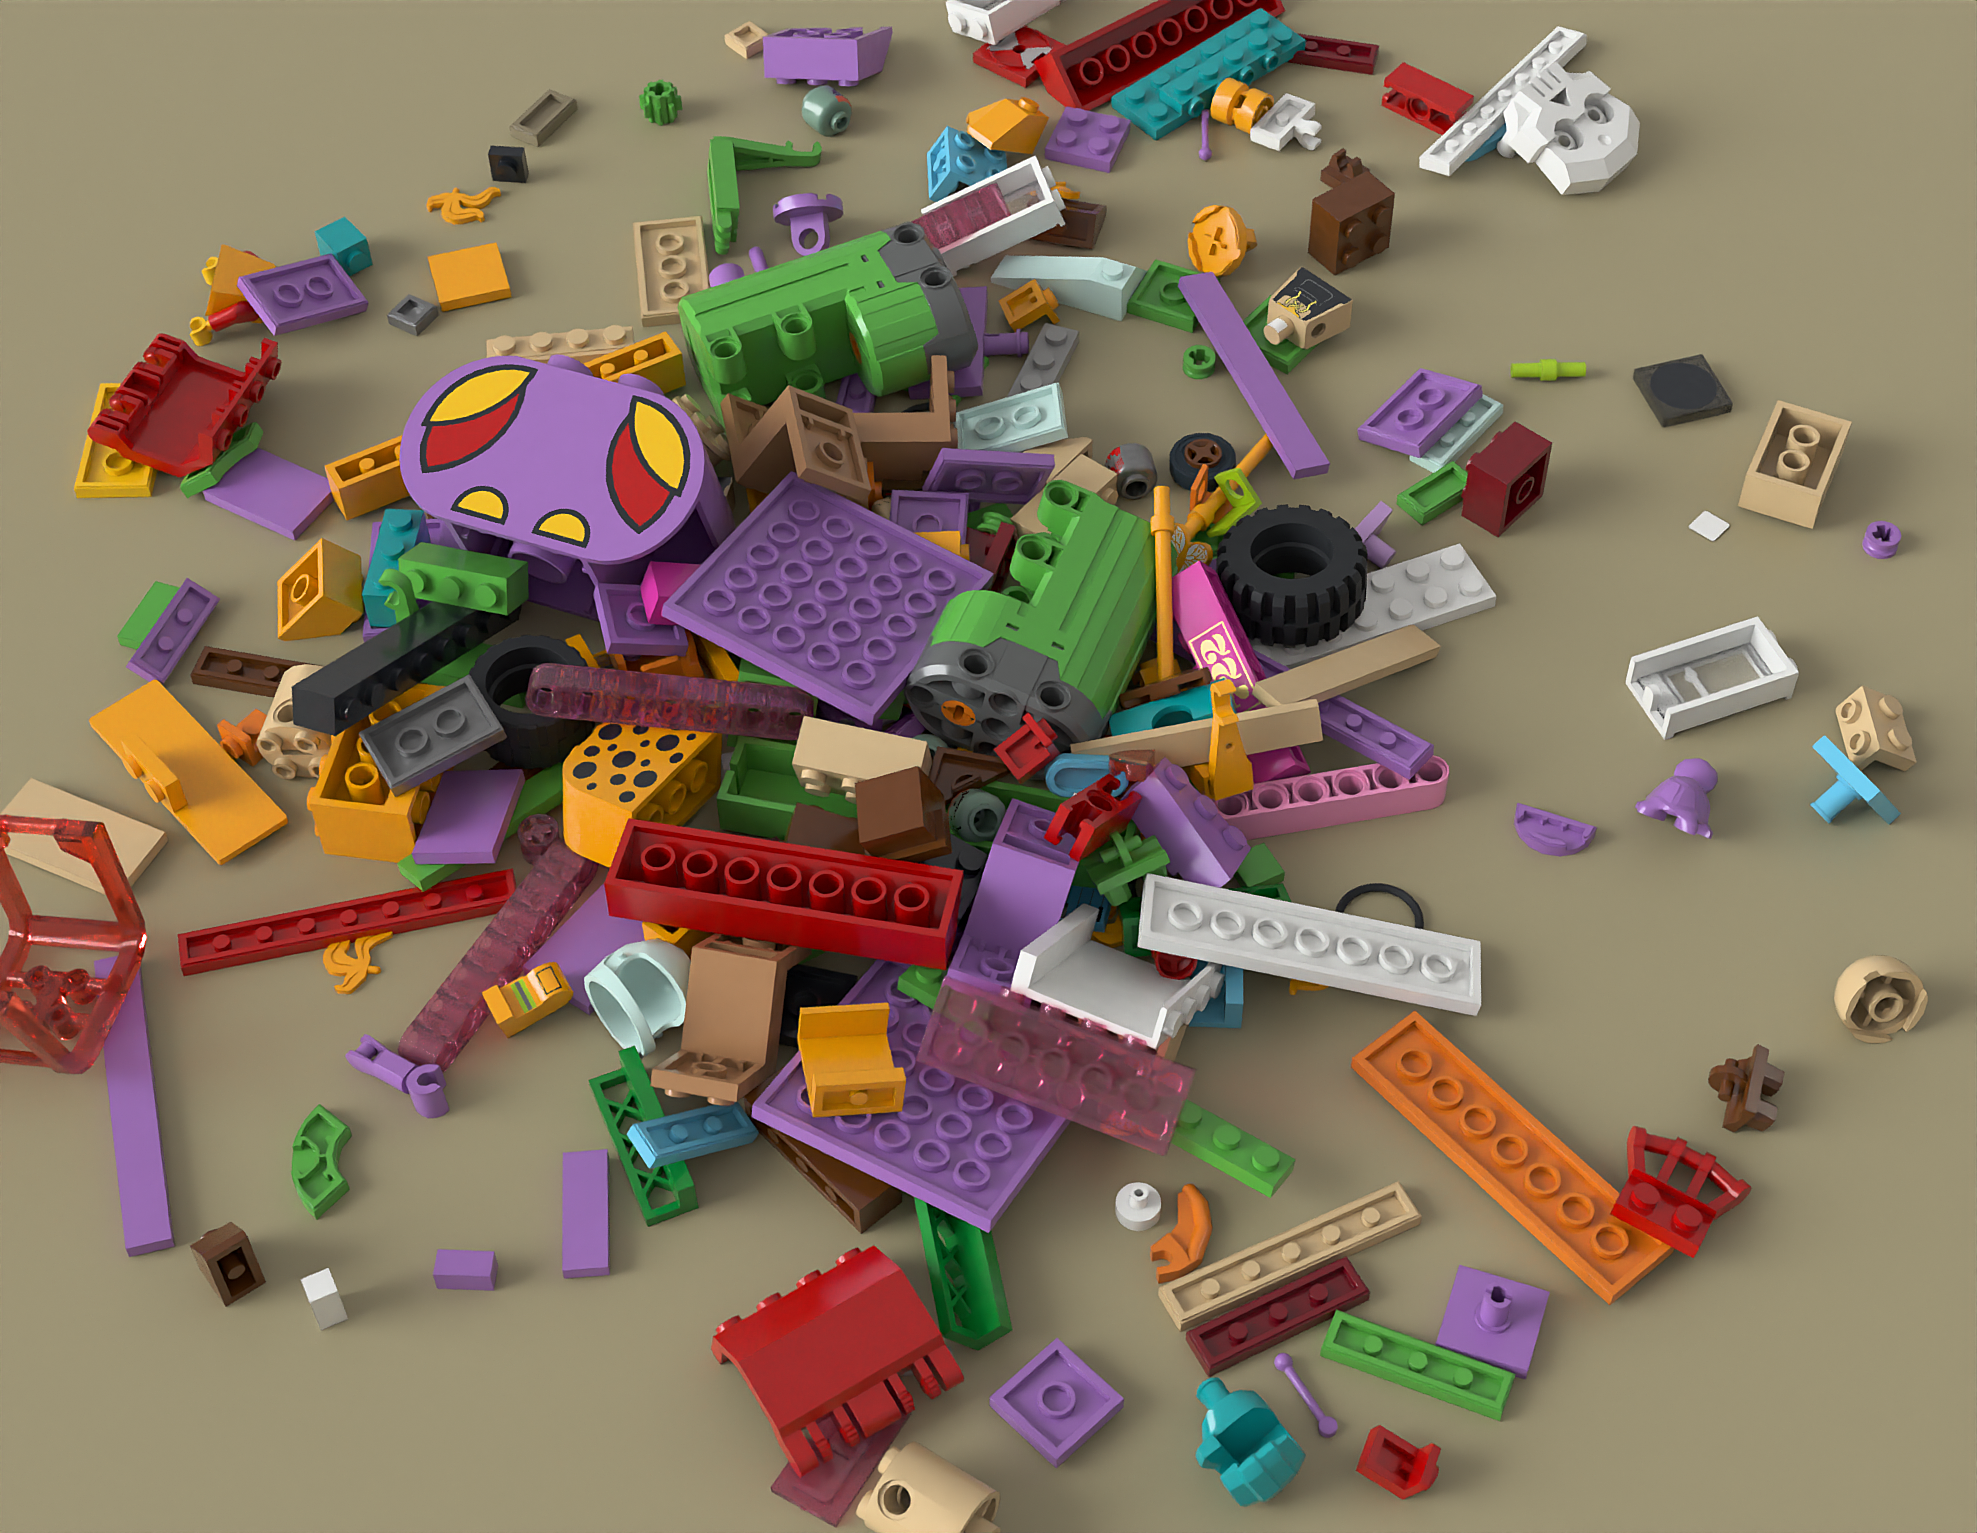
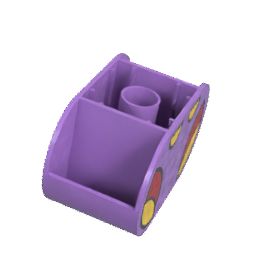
M552 355L547 364L519 356L484 358L463 365L437 381L416 404L403 432L400 446V470L404 484L413 500L421 509L429 515L443 520V540L446 547L528 562L529 598L526 601L600 622L593 595L597 583L641 585L650 561L702 564L736 529L732 511L693 421L676 403L664 397L660 387L639 375L623 374L620 376L618 383L593 377L588 367L564 355Z

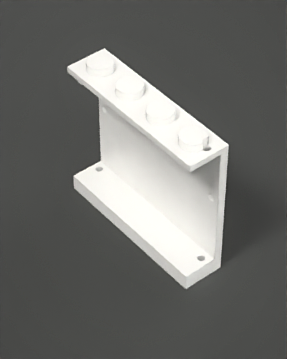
M1085 903L1021 950L1010 988L1011 991L1154 1049H1157L1167 1038H1174L1180 1026L1183 1024L1188 1025L1194 1013L1204 1010L1208 1000L1211 998L1216 999L1225 980V975L1220 973L1222 964L1208 962V965L1192 980L1189 978L1182 980L1165 978L1159 974L1155 965L1091 940L1099 909Z

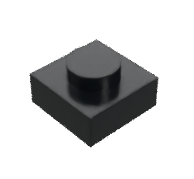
M490 146L488 158L492 180L526 183L529 171L525 148Z

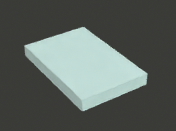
M1059 382L956 412V422H953L954 428H957L958 432L957 449L1021 452L1068 438L1063 393Z

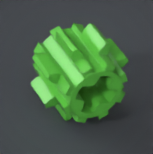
M660 79L656 82L651 81L644 88V94L639 95L640 108L644 110V117L646 119L649 118L651 123H657L658 125L671 124L678 116V111L682 110L681 96L678 95L677 87H673L670 81L668 83Z

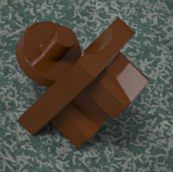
M1757 1044L1753 1048L1751 1057L1739 1059L1738 1061L1728 1058L1725 1060V1065H1718L1710 1070L1708 1077L1709 1085L1719 1092L1718 1098L1721 1101L1727 1102L1723 1128L1734 1133L1745 1124L1763 1132L1775 1122L1778 1108L1776 1105L1761 1099L1760 1095L1762 1093L1772 1097L1776 1094L1783 1084L1785 1072L1767 1062L1769 1049Z

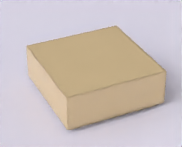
M748 21L725 35V45L745 59H748L763 50V37L769 34L751 21Z

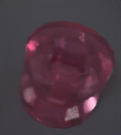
M535 814L525 818L519 824L517 830L518 838L521 844L522 856L527 863L542 867L558 860L562 854L563 847L559 837L558 823L553 817L546 814Z

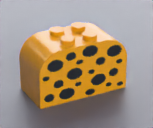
M643 700L621 707L603 724H599L584 742L572 749L570 755L563 763V836L567 846L585 858L610 867L628 818L683 826L721 787L722 723L668 702Z

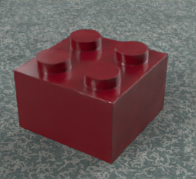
M1516 421L1505 431L1497 432L1490 441V444L1482 452L1474 453L1466 465V472L1468 474L1466 486L1461 495L1464 499L1461 516L1494 536H1501L1543 496L1552 442Z

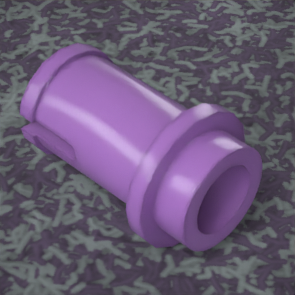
M1016 329V333H984L985 356L1017 354L1018 358H1021L1022 354H1029L1028 332H1021V329Z

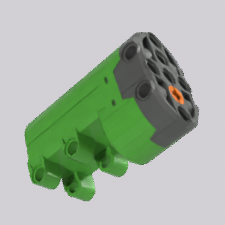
M910 221L684 296L680 299L677 306L685 345L692 365L724 429L725 425L720 403L728 393L762 406L776 401L789 385L826 399L824 384L857 373L870 393L883 397L929 381L931 355H946L947 371L955 372L969 367L978 351V341L973 324L951 271L947 268L938 248L934 247L926 236L924 228Z
M1053 480L1048 482L1041 497L1037 517L1051 534L1038 532L1021 536L1017 540L1010 563V573L1015 580L1021 583V586H1010L1002 593L987 590L967 591L950 599L946 604L904 688V696L919 722L932 734L943 740L950 748L957 749L960 747L973 753L995 757L999 756L993 749L1026 724L1022 717L1028 712L1036 722L1044 718L1054 730L1058 738L1052 743L1061 754L1072 753L1070 744L1105 738L1110 727L1109 720L1113 714H1116L1120 705L1119 695L1126 692L1157 624L1155 537L1151 535L1150 522L1121 510L1119 507L1103 500L1096 493L1068 481ZM1171 542L1172 577H1174L1178 572L1176 565L1178 554ZM1046 766L1028 780L1039 779L1046 781L1044 775Z

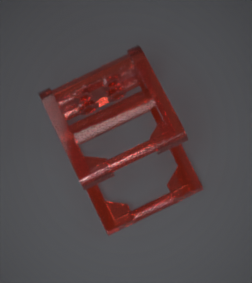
M9 814L0 815V903L9 920V937L0 956V1024L32 1051L0 1049V1063L49 1067L56 1073L82 1074L91 1068L99 1056L140 968L146 944L145 920L103 822L70 820L67 818L13 816ZM8 833L54 836L61 851L90 863L100 880L118 922L32 915L29 903L4 850L11 841ZM31 945L119 952L107 979L90 977L88 972L81 968L64 972L52 971L47 966L39 965L33 967L28 972L21 971L28 957ZM12 987L29 989L32 995L36 997V1004L33 1005L30 1001L21 1000L15 992L11 991ZM99 995L91 1014L75 1013L66 1004L67 996L77 1005H86ZM80 1030H83L71 1052L58 1040H70ZM49 1031H52L57 1036V1038L54 1037Z

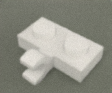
M1286 93L1250 129V141L1280 151L1295 137L1304 148L1315 150L1321 143V139L1314 136L1322 127L1316 121H1309L1315 115V103Z

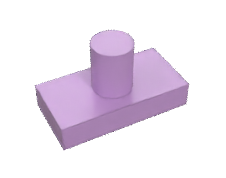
M1382 501L1355 528L1366 546L1368 559L1381 569L1385 568L1396 554V550L1377 537L1393 511Z

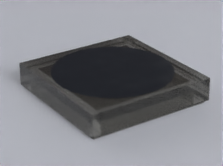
M1703 354L1634 369L1633 380L1662 428L1731 413L1733 402Z

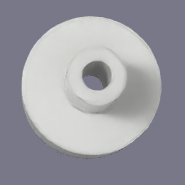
M1140 1182L1124 1186L1116 1197L1115 1212L1118 1221L1124 1227L1133 1231H1144L1153 1227L1158 1222L1161 1214V1198L1156 1189Z

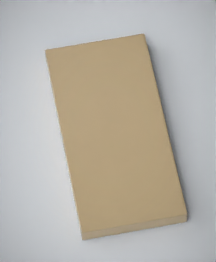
M702 216L633 223L642 325L643 327L680 324L681 320L677 309L680 299L710 288Z
M33 778L29 779L0 814L1 852L121 901L168 842L167 835L162 830Z

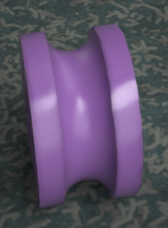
M1873 522L1867 527L1862 543L1863 549L1868 555L1877 559L1891 558L1896 554L1901 539V532L1897 526L1890 522Z

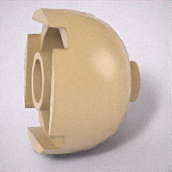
M1869 955L1856 960L1844 970L1838 978L1834 1000L1836 1011L1841 1021L1856 1039L1866 1043H1885L1893 1040L1887 1034L1895 1033L1901 1028L1908 1032L1916 1025L1924 1014L1928 996L1923 988V982L1905 962L1887 955Z

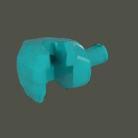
M1212 1377L1205 1380L1198 1387L1196 1394L1198 1400L1208 1409L1202 1423L1203 1443L1196 1452L1198 1464L1202 1468L1218 1471L1221 1474L1222 1484L1240 1506L1248 1507L1259 1502H1268L1278 1495L1298 1474L1306 1457L1305 1452L1283 1427L1267 1402L1255 1391L1237 1390L1230 1393L1220 1378Z

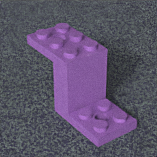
M1012 798L993 841L963 937L944 982L954 986L958 992L968 996L980 995L995 1000L999 1006L1005 1009H1021L1028 1012L1032 999L1010 990L1020 952L1060 921L1079 862L1068 856L1076 841L1071 834L1066 833L1062 835L1063 840L1058 845H1053L1043 838L1056 814L1055 812Z

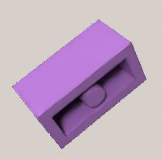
M437 1249L433 1271L437 1289L494 1291L498 1270L495 1252Z

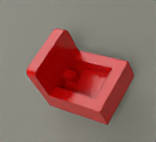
M1029 712L1022 717L1026 724L993 749L1021 785L1061 754L1052 743L1058 738L1054 730L1044 718L1036 722Z
M1378 1425L1369 1431L1356 1471L1404 1500L1421 1491L1428 1490L1433 1485L1439 1472V1467L1436 1463L1441 1448L1434 1443H1430L1419 1449L1385 1427Z

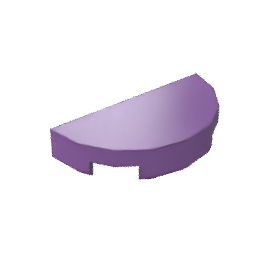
M1517 803L1514 825L1518 836L1530 848L1542 854L1559 857L1576 854L1588 847L1595 837L1597 830L1595 826L1521 803Z

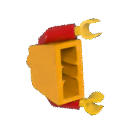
M222 244L219 257H210L206 261L207 268L202 269L206 283L212 285L205 314V316H208V320L206 321L203 317H195L190 322L192 330L190 337L197 346H204L213 339L211 330L218 332L232 325L247 322L263 323L257 312L237 287V282L241 276L276 268V266L259 258L252 251L242 252Z

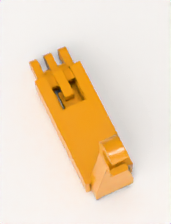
M1230 679L1213 683L1210 687L1213 721L1209 762L1181 767L1201 795H1206L1215 801L1254 789L1252 763L1246 756L1236 722H1239L1237 714L1234 713L1230 702V694L1236 692V688Z

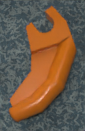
M1192 1183L1183 1186L1182 1192L1178 1194V1224L1171 1233L1168 1232L1150 1247L1152 1262L1160 1259L1170 1262L1167 1266L1156 1268L1158 1284L1174 1281L1189 1274L1203 1261L1213 1227L1209 1203Z

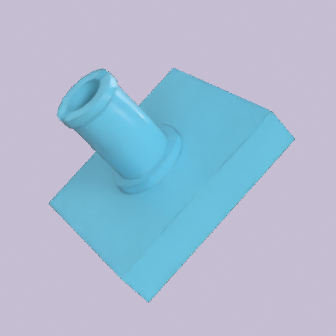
M1825 735L1812 746L1838 774L1836 776L1838 781L1815 802L1810 804L1828 824L1856 798L1859 801L1863 799L1888 825L1901 814L1888 798Z

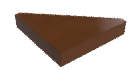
M1208 667L1184 670L1120 694L1119 703L1121 709L1127 710L1152 700L1156 701L1181 693V689L1208 685L1213 679Z
M938 746L928 777L944 795L946 806L960 792L967 789H980L1011 774V771L1000 757Z

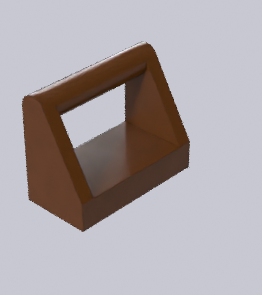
M1037 196L1028 203V207L1039 203V197ZM1062 198L1066 208L1060 212L1065 225L1060 226L1058 223L1055 227L1029 238L1093 249L1106 217L1107 206Z

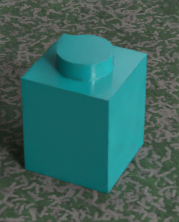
M345 216L314 231L320 256L332 253L349 277L373 265L367 238Z

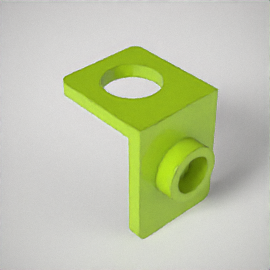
M1240 468L1220 472L1215 476L1216 482L1233 509L1206 532L1209 538L1225 534L1233 525L1236 526V523L1241 518L1252 514L1263 504ZM1229 480H1234L1241 486L1244 496L1238 495L1232 490Z

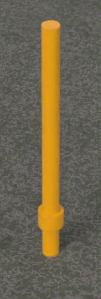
M1267 434L1259 440L1235 467L1240 468L1246 478L1274 447ZM1229 480L1232 490L1235 491L1240 485L1234 480ZM1220 486L1203 504L1196 505L1188 514L1185 526L1190 532V541L1199 531H1204L1215 519L1214 514L1227 500Z
M1157 486L1154 488V516L1150 518L1151 535L1155 537L1158 680L1174 675L1171 536L1175 534L1174 517L1170 515V488L1168 486Z

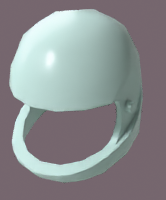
M658 938L626 944L605 957L584 977L585 989L589 1000L604 1026L623 1049L635 1045L640 1058H644L656 1049L654 1039L663 1036L664 1030L670 1027H679L684 1022L691 960L683 949Z

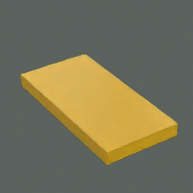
M100 383L90 425L98 417L101 410L106 408L112 409L109 406V399L115 394L121 383ZM87 434L74 491L77 498L152 497L158 470L122 457L117 450L94 442Z

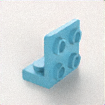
M947 126L927 153L929 199L938 202L946 198L949 193H954L959 182L972 186L1006 170V152L989 149L967 132L958 131Z

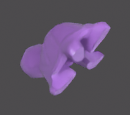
M1684 759L1676 766L1674 776L1657 786L1646 797V800L1637 802L1635 808L1637 812L1661 821H1665L1667 814L1677 817L1673 825L1676 828L1692 835L1697 833L1711 839L1713 831L1708 824L1710 803L1706 794L1715 788L1718 782V773L1703 759Z

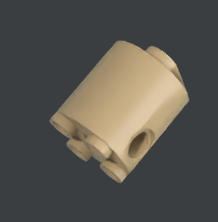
M304 664L293 666L284 672L256 742L261 755L273 765L272 772L280 778L293 779L295 776L319 778L321 758L324 754L328 755L332 744L331 735L293 725L291 686L323 668L322 666Z
M915 1441L906 1445L902 1450L893 1446L886 1452L878 1468V1471L883 1475L874 1491L869 1490L864 1495L856 1511V1515L865 1520V1526L876 1533H1000V1528L993 1524L1000 1503V1493Z

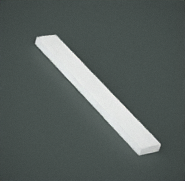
M1559 26L1556 27L1419 157V167L1450 176L1506 122L1503 112L1519 90L1530 83L1531 80L1555 60L1563 68L1586 46L1587 34Z

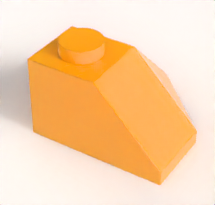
M1021 97L1020 100L1005 98L968 113L966 123L969 124L967 133L992 150L1033 154L1049 117L1038 110L1040 107L1038 103L1029 98Z

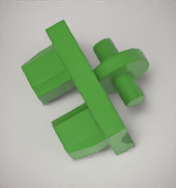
M1115 831L1109 834L1113 846L1099 852L1102 860L1085 867L1089 878L1100 895L1104 894L1112 906H1118L1128 901L1132 896L1127 885L1128 882L1141 877L1144 883L1147 873L1168 877L1166 864L1170 863V860L1155 835L1141 841L1137 834L1123 841L1119 832Z

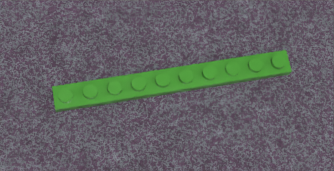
M911 965L899 976L897 990L1269 1198L1275 1194L1293 1172L1296 1159L1034 1014L1021 1009H1005L999 1006L995 1000L980 995L968 996L958 992L954 986L944 983L949 967L946 970Z

